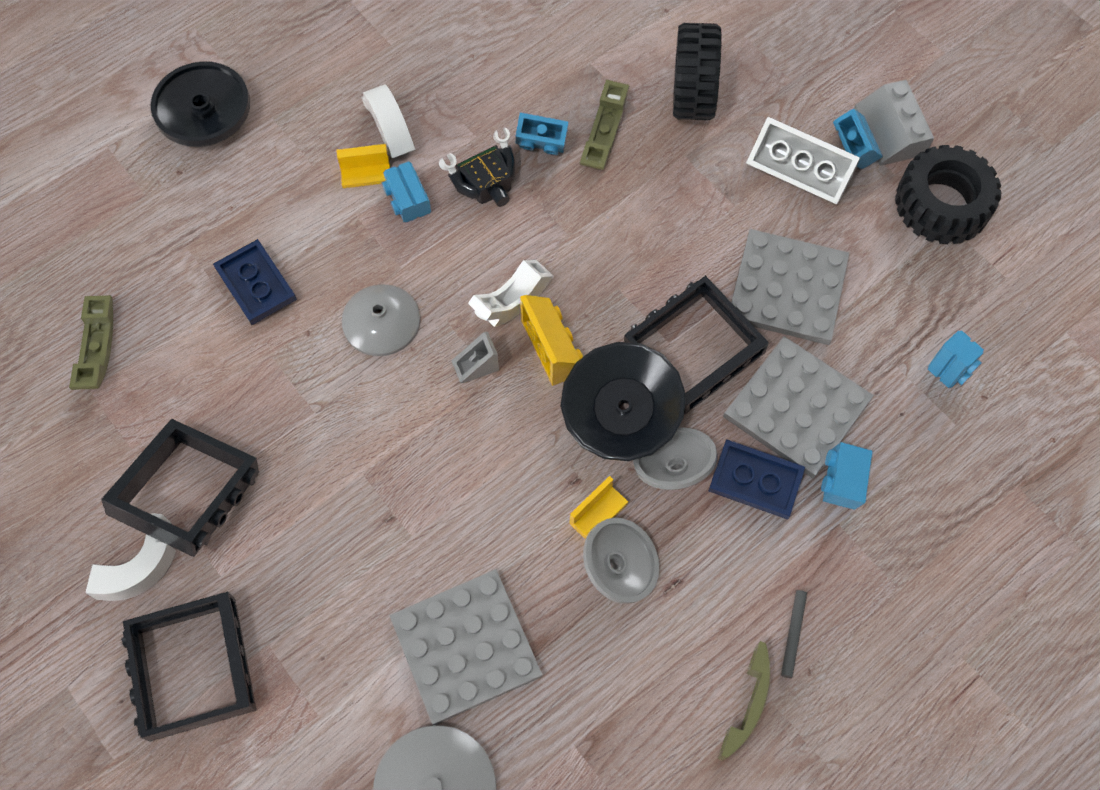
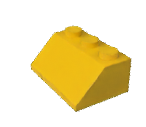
M523 295L520 297L521 322L552 386L562 383L566 380L576 362L583 358V355L579 349L575 350L572 344V333L568 327L564 328L561 322L563 317L559 307L553 306L550 298Z

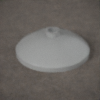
M380 284L362 289L348 301L342 314V328L348 342L358 351L372 356H387L401 351L413 341L420 326V313L415 300L409 293L393 285ZM376 310H383L380 314L374 313Z
M678 428L671 441L653 455L633 460L636 474L646 484L664 490H679L699 483L712 472L717 462V450L712 439L703 432L691 428Z
M623 518L606 519L591 529L584 543L583 559L586 572L596 589L608 599L623 604L634 603L647 597L654 589L658 580L659 559L655 546L646 532L637 524Z

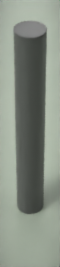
M796 590L781 671V676L785 678H793L807 599V592Z

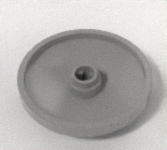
M426 726L405 734L387 750L377 768L373 790H496V778L488 755L471 736L452 727Z

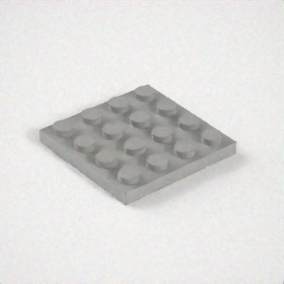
M750 229L731 303L754 327L829 345L832 340L849 252Z
M784 336L725 411L723 417L783 459L805 466L804 473L814 479L825 464L828 451L841 442L874 395Z
M496 569L389 615L433 726L542 677L541 670Z

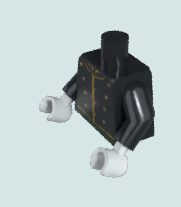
M504 128L505 139L498 137L497 130L494 132V140L500 143V148L495 145L456 164V157L451 153L447 154L451 162L450 165H446L443 158L439 160L440 168L448 170V177L459 194L476 199L480 204L494 200L498 207H502L510 201L507 192L511 190V181L515 178V159L511 145L507 144V140L510 137V132L507 128Z

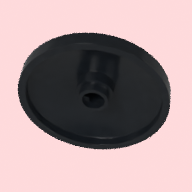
M201 61L180 66L168 73L154 89L150 108L154 122L165 137L184 146L203 147L219 143L237 132L248 117L251 101L244 80L235 70L224 64Z

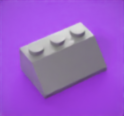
M907 80L881 86L854 107V109L865 116L883 157L878 160L880 166L912 159L918 153L925 152L934 140V136Z

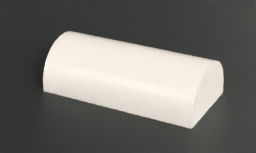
M767 117L746 163L838 204L854 174L860 157Z

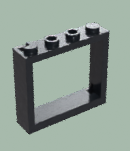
M706 275L695 283H689L684 292L670 297L664 307L660 310L655 309L646 316L645 321L639 325L631 326V330L624 335V342L641 343L703 297L748 345L686 392L685 415L764 355L769 344L762 334Z
M171 418L103 496L101 501L107 516L195 557L203 545H208L211 535L216 528L221 527L225 523L228 513L233 506L239 505L247 488L255 484V478L259 474L257 458ZM180 443L238 469L189 532L129 504Z
M228 591L123 621L124 631L121 641L124 648H127L128 659L125 660V668L128 676L132 679L133 685L129 695L132 705L136 706L137 718L134 719V726L137 727L138 736L141 739L152 742L257 711L236 600ZM219 611L237 704L157 727L142 633Z

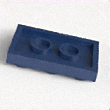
M258 239L213 263L217 273L251 325L297 300L294 292Z
M726 439L708 492L788 520L805 466Z

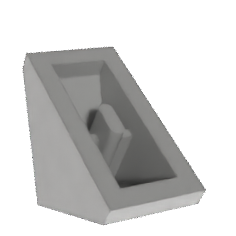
M483 332L451 360L460 383H466L499 371L498 354L488 332Z

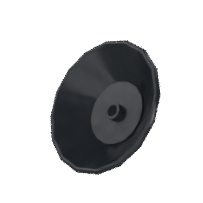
M615 342L594 348L576 362L563 383L560 407L566 429L582 448L602 459L629 462L653 455L672 440L684 419L686 392L678 370L664 354L640 343ZM627 403L629 405V407L626 410H621L619 408L620 404Z

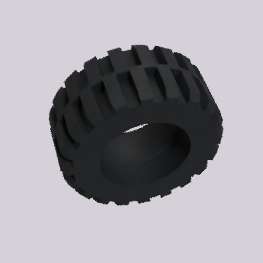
M682 23L678 26L673 96V116L677 119L711 120L715 118L722 47V29L718 24Z
M940 145L938 149L934 146L926 149L925 152L918 153L908 164L896 189L895 203L898 205L897 211L899 216L904 217V224L908 228L911 226L914 229L913 233L917 236L921 234L926 237L925 240L930 242L937 240L939 244H949L950 241L953 244L963 243L964 240H971L977 233H981L998 208L1002 195L999 177L995 178L997 173L993 166L989 167L987 165L988 160L983 156L981 158L976 155L977 152L971 149L966 151L962 146L957 145L954 148L949 147V145ZM942 184L954 188L963 196L966 205L956 206L942 202L933 195L929 185Z

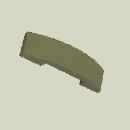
M606 79L600 97V105L589 139L586 141L580 165L604 170L622 118L629 91L628 84Z
M111 295L84 297L81 314L84 330L78 364H73L69 385L71 390L98 389L105 377L113 336V299Z
M762 641L755 646L746 673L757 678L741 728L738 729L731 726L727 729L717 758L724 761L743 745L754 730L765 706L770 680V662L766 643Z

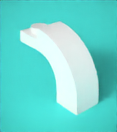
M385 84L363 92L364 97L361 98L364 106L372 114L383 142L386 144L388 154L394 158L415 150L403 115L387 85Z
M523 260L506 284L493 293L473 295L468 304L475 310V314L479 318L489 321L494 327L509 322L521 313V296H539L554 276L537 260Z
M151 513L152 515L171 524V522L163 514ZM146 535L142 549L129 562L118 566L92 565L86 594L96 600L118 601L144 593L154 586L167 572L176 550Z

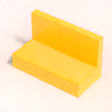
M386 144L336 150L341 170L342 188L382 184L381 182L385 181L383 172L390 168Z
M610 476L570 513L569 524L585 539L595 525L606 519L615 518L628 505V501L612 487L614 479Z

